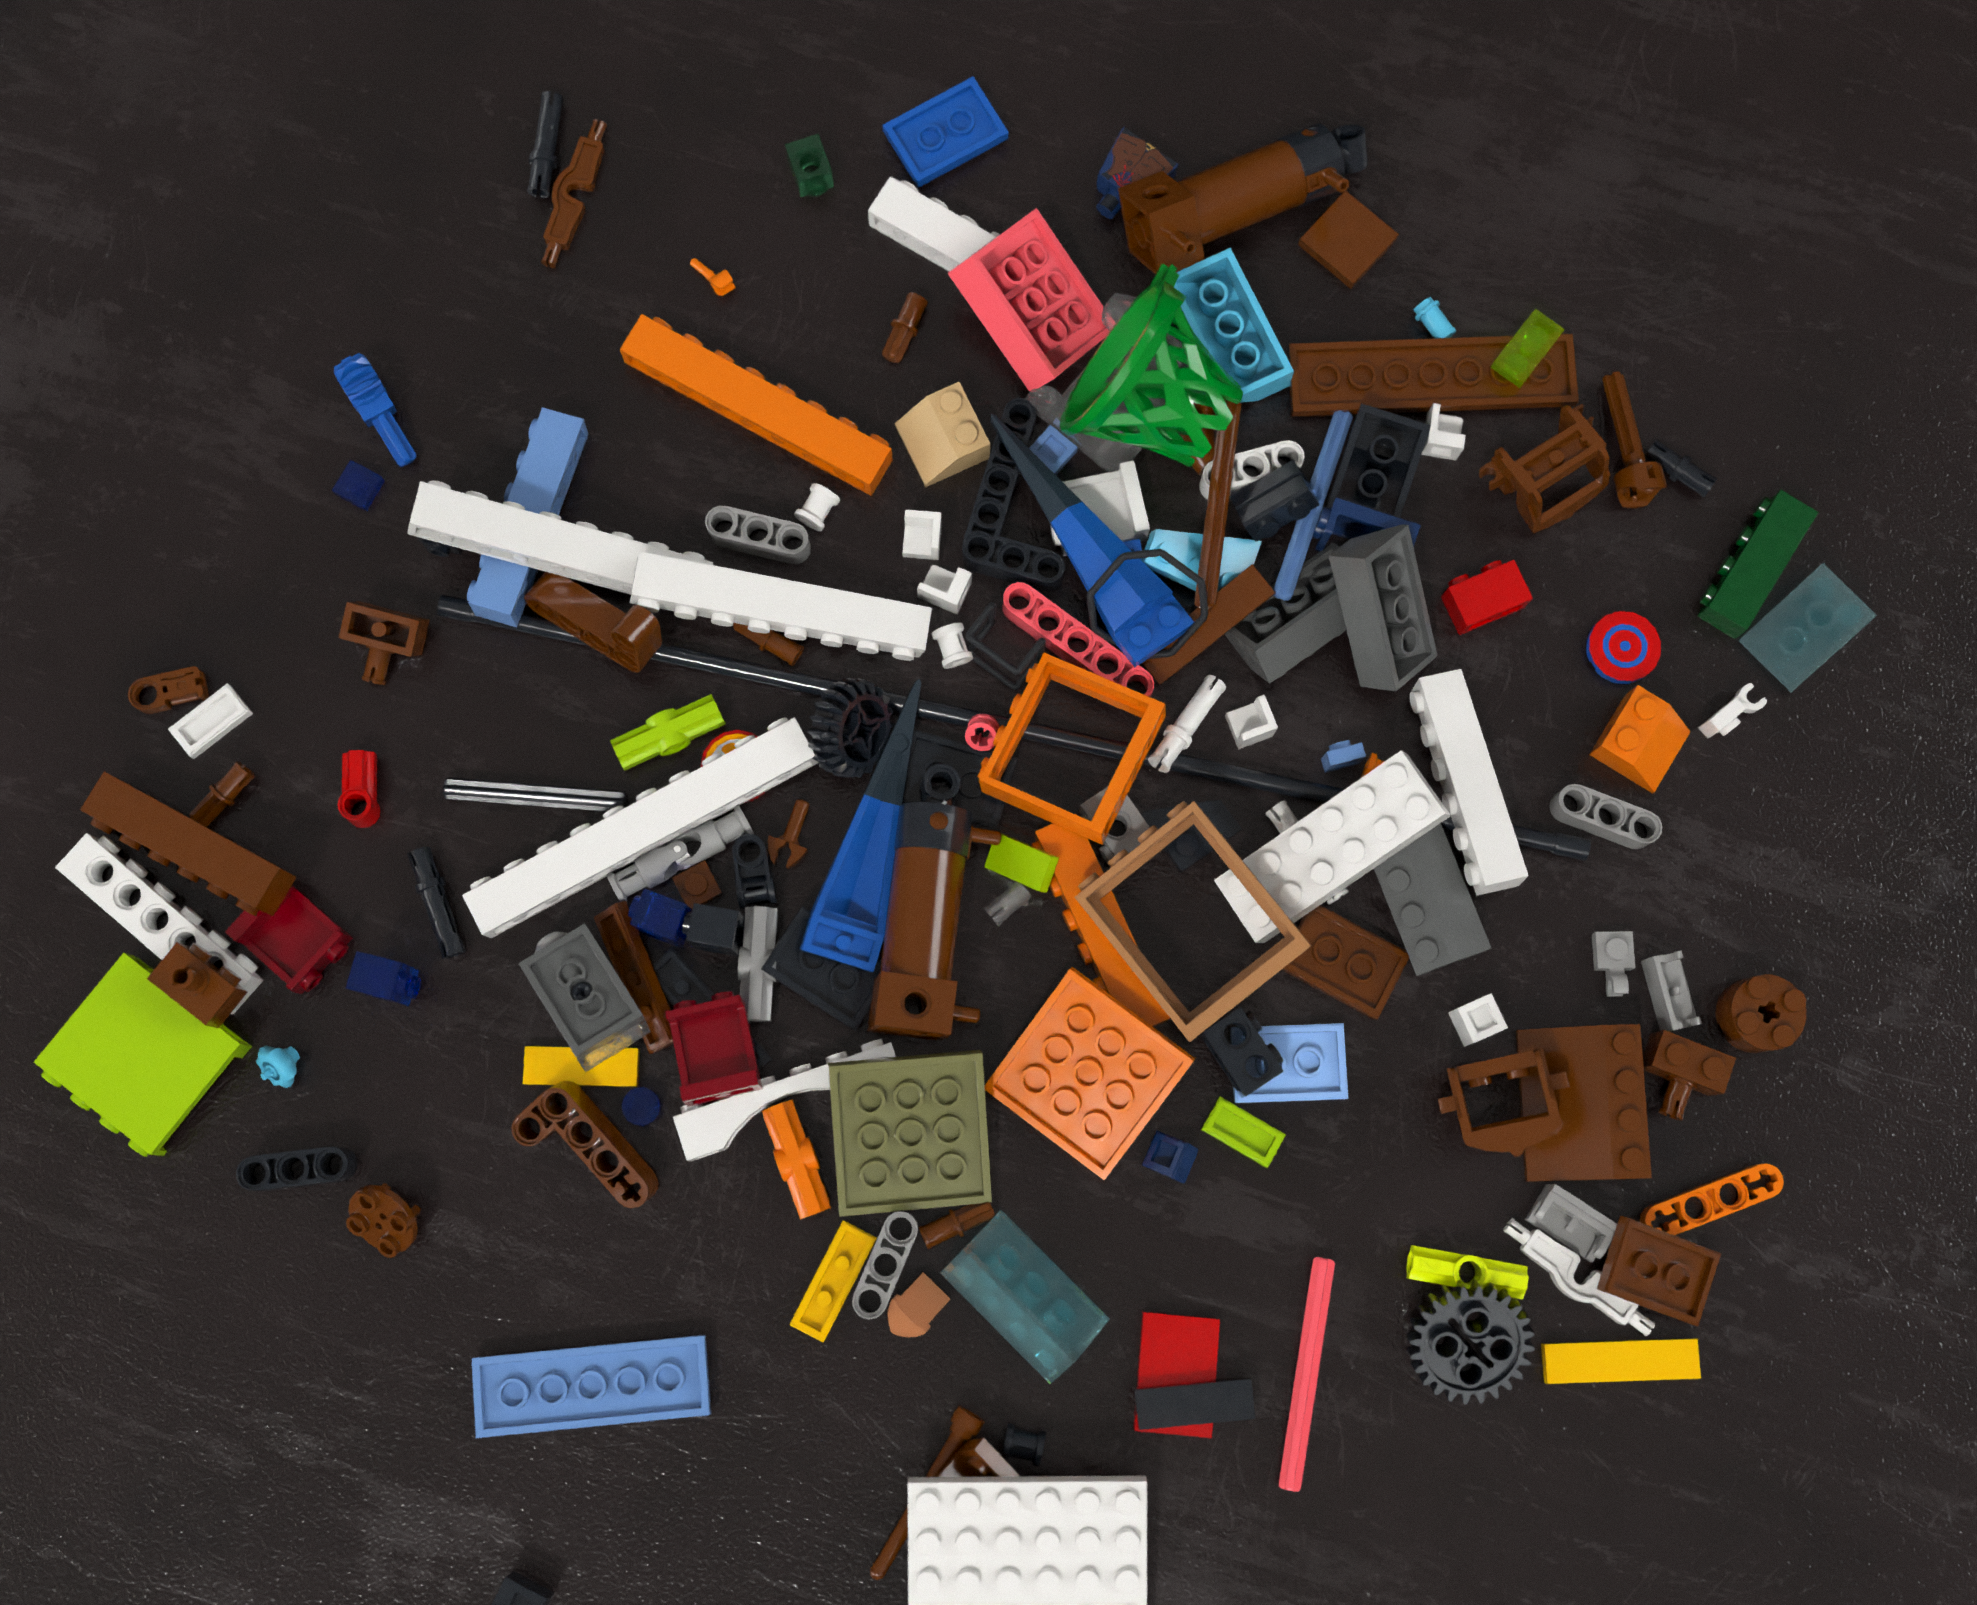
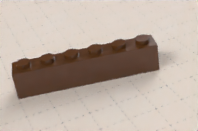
M105 771L80 809L82 812L93 817L90 823L92 826L110 835L115 829L122 833L118 839L119 841L138 851L142 845L149 848L150 852L147 856L167 867L171 861L180 866L177 870L178 874L195 883L201 877L209 882L205 889L224 899H227L229 894L238 898L235 906L254 916L258 914L259 910L274 916L297 878L293 874Z

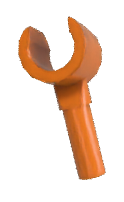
M693 258L690 265L705 276L718 296H723L735 289V285L732 283L733 279L726 269L715 275L712 270L707 268L698 259Z

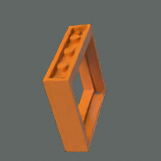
M1043 653L1039 663H1035L1033 668L1028 670L1026 676L1028 684L1023 694L1018 693L1013 699L1009 711L1012 716L1006 726L1001 725L993 741V745L996 747L991 757H985L981 762L982 768L977 775L981 791L1103 845L1166 717V704L1047 653ZM1051 680L1142 718L1091 821L1000 782Z

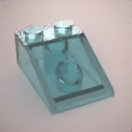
M1823 563L1748 631L1739 642L1792 692L1874 619L1877 614Z

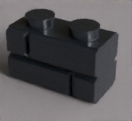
M1294 459L1230 496L1244 527L1256 542L1262 538L1272 537L1278 532L1279 528L1293 520L1305 518L1312 509L1320 505L1305 474Z

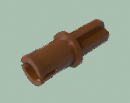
M908 293L897 319H893L891 322L893 328L882 350V356L889 362H901L912 337H916L918 334L916 327L924 309L928 305V301L921 295Z
M734 623V630L758 644L762 652L768 650L788 662L791 666L796 664L803 653L804 646L797 644L778 631L770 630L769 633H756L748 630V625Z
M236 761L216 785L211 784L209 786L211 791L191 811L189 817L207 827L227 805H234L236 796L256 777L255 774L247 766Z
M990 1202L969 1204L954 1212L951 1208L948 1210L950 1214L918 1228L929 1250L931 1247L958 1234L960 1238L963 1237V1232L993 1219L995 1214Z

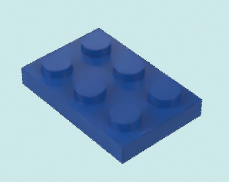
M974 76L883 124L885 136L918 188L1006 141L1009 136V132Z

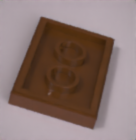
M1319 905L1303 916L1297 926L1312 946L1281 970L1362 1014L1378 1020L1409 960L1407 951Z
M1620 1215L1597 1290L1698 1327L1721 1253Z

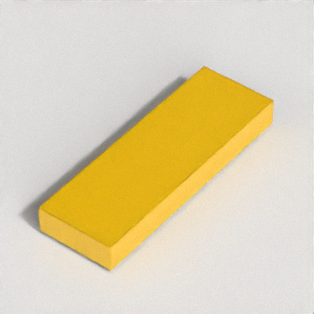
M525 1046L523 1084L556 1085L562 1081H571L578 1086L638 1087L640 1049L598 1048L582 1059L577 1060L570 1047Z
M843 1220L789 1325L824 1343L877 1237Z

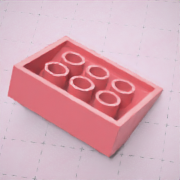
M1037 208L948 272L952 281L1030 393L1055 379L1103 340L1115 325Z

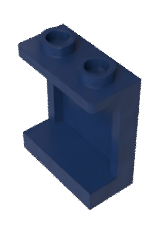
M1335 498L1330 508L1324 507L1321 516H1319L1313 538L1318 539L1315 550L1322 551L1331 534L1350 540L1351 538L1402 524L1409 525L1414 547L1421 525Z

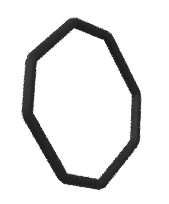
M1162 549L1126 552L1119 555L1090 588L1086 596L1090 628L1095 634L1121 651L1111 636L1097 625L1094 595L1125 560L1160 556L1196 582L1199 588L1201 615L1170 650H1160L1149 659L1175 655L1208 617L1206 583L1203 578Z

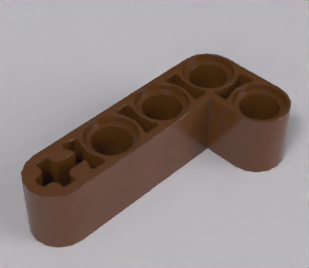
M544 572L524 595L525 602L534 612L632 672H640L662 645L660 624L656 617L646 608L635 604L627 613H624L567 577Z
M562 1081L547 1089L526 1107L512 1123L513 1137L524 1146H534L557 1131L614 1198L624 1207L630 1209L638 1208L657 1192L659 1183L655 1172L586 1093L574 1082ZM556 1093H561L565 1096L568 1103L567 1109H562L557 1105L555 1100ZM529 1117L538 1121L540 1125L539 1134L534 1133L530 1129ZM581 1121L591 1126L593 1130L592 1138L586 1137L581 1132ZM606 1150L616 1154L618 1166H612L607 1162L605 1158ZM628 1169L629 1172L622 1178L619 1174ZM636 1182L642 1187L638 1192H635L632 1188Z

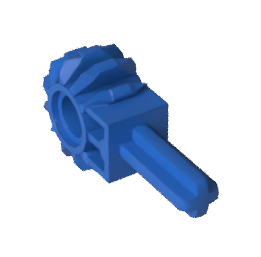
M360 353L341 360L340 364L334 366V374L355 410L359 412L368 428L374 425L397 465L402 467L412 463L417 458V454L394 418L393 414L397 410L370 362Z

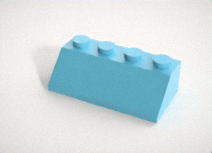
M1231 248L1176 272L1180 276L1174 288L1187 296L1181 308L1195 335L1213 358L1241 386L1240 389L1243 391L1241 403L1259 401L1289 387L1294 370Z

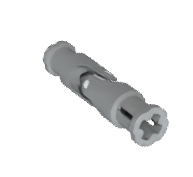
M737 805L732 813L716 821L710 819L670 841L667 846L651 850L636 858L635 864L616 874L610 872L606 875L619 901L627 902L628 896L645 887L651 889L675 875L677 871L690 868L727 849L726 845L745 834H754L741 807ZM699 841L701 842V847L692 856L691 852L687 850L685 843Z

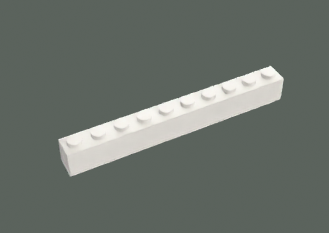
M785 717L773 722L767 727L768 732L755 738L754 735H750L741 739L734 745L736 749L725 755L716 753L702 761L703 767L691 773L685 770L669 779L670 784L657 791L656 788L648 789L640 793L636 797L637 802L626 808L623 806L614 807L603 814L604 819L592 826L590 823L578 826L569 833L570 838L559 844L557 841L549 842L538 848L536 851L538 855L527 861H524V859L515 860L503 868L504 873L493 879L490 876L484 877L471 884V891L462 896L481 934L489 938L499 935L607 877L606 874L614 873L635 862L636 858L649 851L665 846L670 841L706 821L721 816L734 809L735 806L749 801L818 764V761L812 759L815 756L814 751L808 747L809 742L796 718L794 717L788 721Z

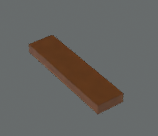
M1252 564L1217 592L1216 604L1212 609H1208L1207 620L1175 655L1147 659L1143 662L1144 666L1159 685H1162L1276 593ZM1197 608L1189 615L1194 622L1201 615V608ZM1179 637L1178 639H1176L1175 641H1173L1172 643H1170L1168 646H1166V647L1163 648L1162 650H1170V649L1172 648V646H1173L1181 637Z
M626 901L617 902L596 915L594 920L617 975L645 1020L637 1025L649 1054H652L673 1044L670 1023L666 1020L665 1014L666 1011H670V1007Z

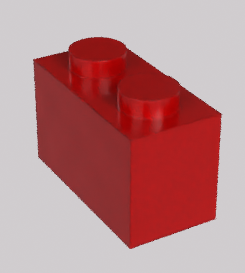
M1497 560L1481 568V574L1471 578L1468 574H1463L1448 582L1449 587L1443 593L1441 599L1459 636L1525 608L1533 599L1515 560L1502 564L1501 560Z

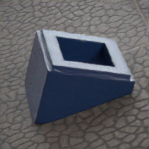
M1156 1131L1142 1166L1184 1184L1195 1161L1198 1149L1185 1141Z

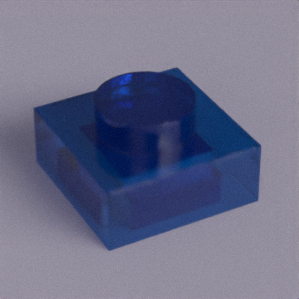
M350 460L332 491L337 496L367 511L385 480L382 476Z

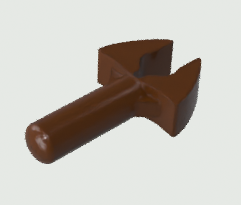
M803 799L796 800L784 834L778 838L768 836V851L774 865L778 858V852L786 847L788 843L791 849V856L786 865L787 869L799 863L808 852V849L801 847L798 842V837L810 806Z

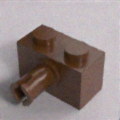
M361 601L347 602L339 638L363 644L369 648L362 680L366 682L371 680L374 684L385 685L391 654L398 653L409 657L422 655L430 619Z
M176 942L147 979L203 1024L219 1028L248 991L238 984L242 979L226 966L218 969L209 962L213 956L203 947L196 943L188 946Z
M1666 1030L1651 1033L1643 1054L1644 1071L1669 1081L1658 1112L1664 1116L1669 1114V1118L1682 1121L1692 1090L1708 1096L1725 1094L1736 1058Z

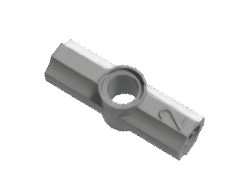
M745 907L743 947H740L738 958V980H741L739 995L745 1001L749 1021L771 1022L773 984L777 980L762 971L761 968L776 945V935L778 932L777 908ZM775 961V963H774L773 966H772V967L775 968V969H776V961Z

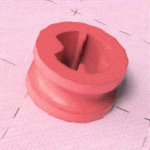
M988 714L973 716L968 722L965 733L968 745L978 751L992 749L994 747L995 735L1000 727L998 721ZM977 728H984L983 732L989 730L988 737H981L982 733L977 735Z

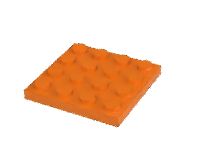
M1071 967L987 1081L985 1090L1105 1180L1194 1062L1195 1058L1074 967Z

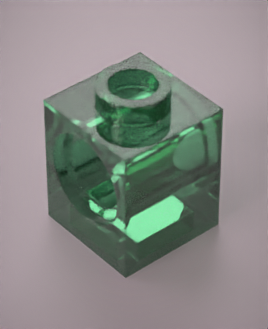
M819 134L785 144L787 160L800 197L807 195L818 196L825 193L829 188L834 187L832 170ZM810 165L818 167V169L814 172H806L803 170L805 167Z

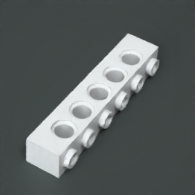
M86 833L55 868L161 960L176 942L184 944L189 937L194 936L196 944L203 947L213 956L209 962L214 964L221 959L224 966L235 972L242 979L238 984L248 993L230 1013L234 1014L263 982V979L255 973L258 966L242 953L235 956L228 950L227 947L231 943L214 929L209 933L199 925L203 919L191 908L184 906L181 909L172 901L176 897L175 894L159 882L154 886L148 881L145 876L149 872L131 858L126 862L119 856L118 853L121 848L105 835L99 839ZM112 865L113 875L111 879L103 882V871ZM136 889H140L141 898L139 902L131 906L129 902L131 893ZM167 912L168 923L163 929L158 930L157 919L161 914Z

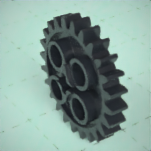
M1477 1279L1472 1281L1470 1289H1466L1461 1280H1458L1456 1291L1451 1292L1446 1285H1443V1297L1440 1299L1430 1293L1428 1296L1432 1305L1430 1307L1420 1304L1417 1306L1423 1317L1422 1319L1411 1318L1410 1322L1416 1331L1406 1334L1410 1344H1412L1407 1348L1410 1358L1414 1359L1411 1364L1415 1373H1420L1419 1377L1424 1386L1431 1384L1430 1387L1435 1395L1440 1394L1444 1390V1394L1450 1402L1459 1393L1464 1404H1467L1470 1396L1474 1394L1478 1401L1483 1403L1484 1393L1488 1391L1496 1399L1499 1398L1497 1387L1501 1385L1508 1390H1512L1513 1388L1508 1379L1511 1376L1518 1379L1523 1378L1518 1366H1530L1531 1362L1525 1353L1535 1351V1347L1529 1340V1338L1535 1335L1531 1326L1528 1325L1531 1320L1525 1310L1521 1311L1523 1307L1517 1298L1511 1299L1510 1294L1505 1288L1497 1293V1289L1492 1282H1489L1484 1290H1482ZM1481 1312L1476 1319L1466 1320L1471 1313ZM1450 1318H1454L1462 1326L1469 1338L1479 1345L1483 1354L1492 1361L1491 1365H1486L1472 1346L1462 1339L1459 1331L1448 1322ZM1451 1336L1446 1343L1436 1344L1441 1337ZM1504 1339L1500 1346L1491 1348V1344L1494 1341ZM1474 1363L1470 1370L1460 1371L1464 1365Z

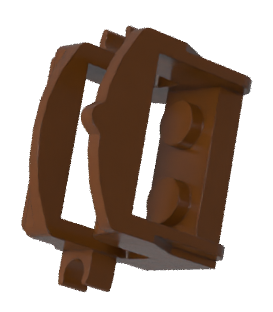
M1583 404L1573 409L1569 405L1563 406L1560 410L1558 433L1514 461L1502 447H1499L1495 450L1491 461L1479 469V478L1487 474L1495 477L1489 481V490L1498 487L1504 495L1517 491V509L1533 533L1546 529L1563 519H1569L1577 510L1591 501L1609 484L1610 472L1608 466L1610 459L1606 450L1607 444L1592 427L1594 417L1591 416L1586 420L1582 415ZM1586 464L1588 471L1595 480L1542 513L1543 500L1540 493Z
M1543 1048L1447 1069L1453 1096L1438 1099L1441 1114L1457 1111L1463 1140L1467 1146L1484 1151L1510 1152L1517 1157L1523 1154L1525 1148L1546 1139L1561 1126V1118L1554 1090L1570 1086L1566 1072L1549 1075ZM1529 1067H1537L1548 1112L1472 1127L1461 1082L1468 1081L1469 1087L1472 1088L1493 1083L1492 1075L1506 1073L1508 1080L1531 1075Z

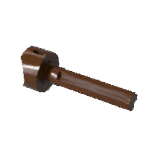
M1617 371L1613 372L1612 375H1605L1602 378L1625 467L1615 474L1613 480L1620 504L1624 508H1639L1647 506L1662 488H1666L1667 483L1662 465L1658 462H1646L1625 379ZM1630 487L1632 488L1633 496H1630Z

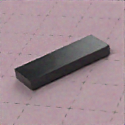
M1250 1378L1134 1389L1139 1430L1255 1419Z

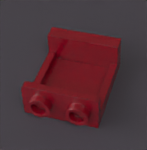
M293 884L274 916L260 910L256 916L243 911L225 931L235 942L243 944L286 983L288 989L298 994H302L304 991L309 992L315 988L323 978L322 971L331 962H338L349 949L347 944L353 939Z
M732 991L712 995V1001L697 1004L696 1000L682 1001L673 1005L674 1010L665 1012L666 1020L670 1023L682 1084L679 1087L682 1102L688 1107L763 1089L745 1001L741 995L734 996Z

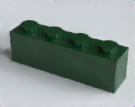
M1783 490L1778 491L1771 499L1765 496L1753 513L1757 520L1752 528L1746 526L1735 542L1739 546L1738 551L1734 557L1729 555L1720 566L1717 573L1722 577L1716 586L1711 584L1702 595L1699 602L1704 606L1697 617L1733 639L1747 631L1819 512Z

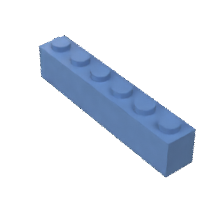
M542 407L538 419L534 418L531 422L528 433L529 444L526 451L522 450L518 456L516 464L518 473L514 483L510 482L506 488L504 502L511 501L521 504L525 507L526 511L537 514L545 511L559 515L589 435L584 419ZM481 554L479 562L481 571L477 581L473 580L470 583L467 601H469L468 603L475 616L517 628L526 605L524 595L533 586L538 569Z

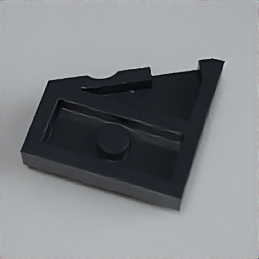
M1221 800L1197 803L1227 841L1242 830ZM1176 806L1146 810L1141 815L1149 827L1155 825L1159 830L1170 821L1167 814ZM1192 825L1163 850L1179 872L1182 873L1214 849L1196 826Z

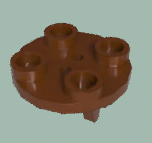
M386 1183L381 1186L370 1184L358 1189L350 1198L348 1209L350 1216L346 1220V1225L352 1234L363 1237L370 1245L378 1248L383 1256L392 1258L399 1252L405 1251L416 1240L418 1231L416 1222L418 1218L416 1216L422 1209L417 1205L410 1209L408 1204L397 1193L391 1191V1187Z

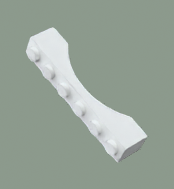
M882 1039L874 1040L861 1045V1053L848 1057L847 1052L843 1051L826 1057V1065L812 1069L810 1063L789 1070L790 1077L776 1081L774 1076L761 1079L762 1090L719 1099L717 1102L706 1106L701 1103L689 1107L686 1105L680 1107L682 1114L674 1116L673 1119L686 1160L692 1162L727 1150L738 1132L755 1115L777 1101L808 1091L830 1090L828 1063L896 1057L892 1043L884 1044Z

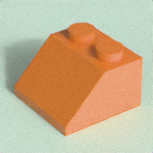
M1637 685L1624 696L1589 755L1647 791L1654 793L1690 734V730L1669 703Z

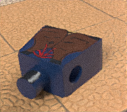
M1123 127L1098 174L1096 189L1104 196L1096 205L1097 210L1106 218L1113 219L1121 209L1118 188L1160 171H1164L1175 180L1178 163Z

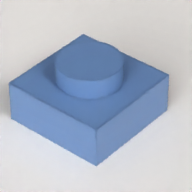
M1050 425L1029 449L1057 475L1077 453L1078 447Z
M1350 740L1330 745L1329 751L1323 755L1321 762L1326 773L1360 764L1366 757L1362 742L1351 745Z

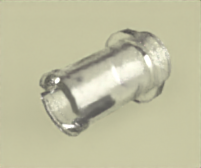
M1009 882L1007 884L1009 888L988 906L984 907V910L990 916L1002 908L992 917L998 926L1023 904L1026 907L1029 905L1027 901L1032 896L1021 883L1015 882L1012 885Z

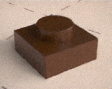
M705 860L672 877L690 912L693 910L694 903L705 905L723 895Z

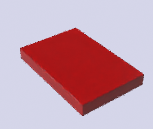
M1142 1312L1137 1389L1216 1381L1220 1319ZM1135 1403L1134 1431L1212 1438L1213 1423L1139 1430Z

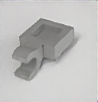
M1633 931L1594 932L1591 934L1594 971H1605L1607 997H1622L1623 994L1629 993L1628 978L1625 971L1635 969Z

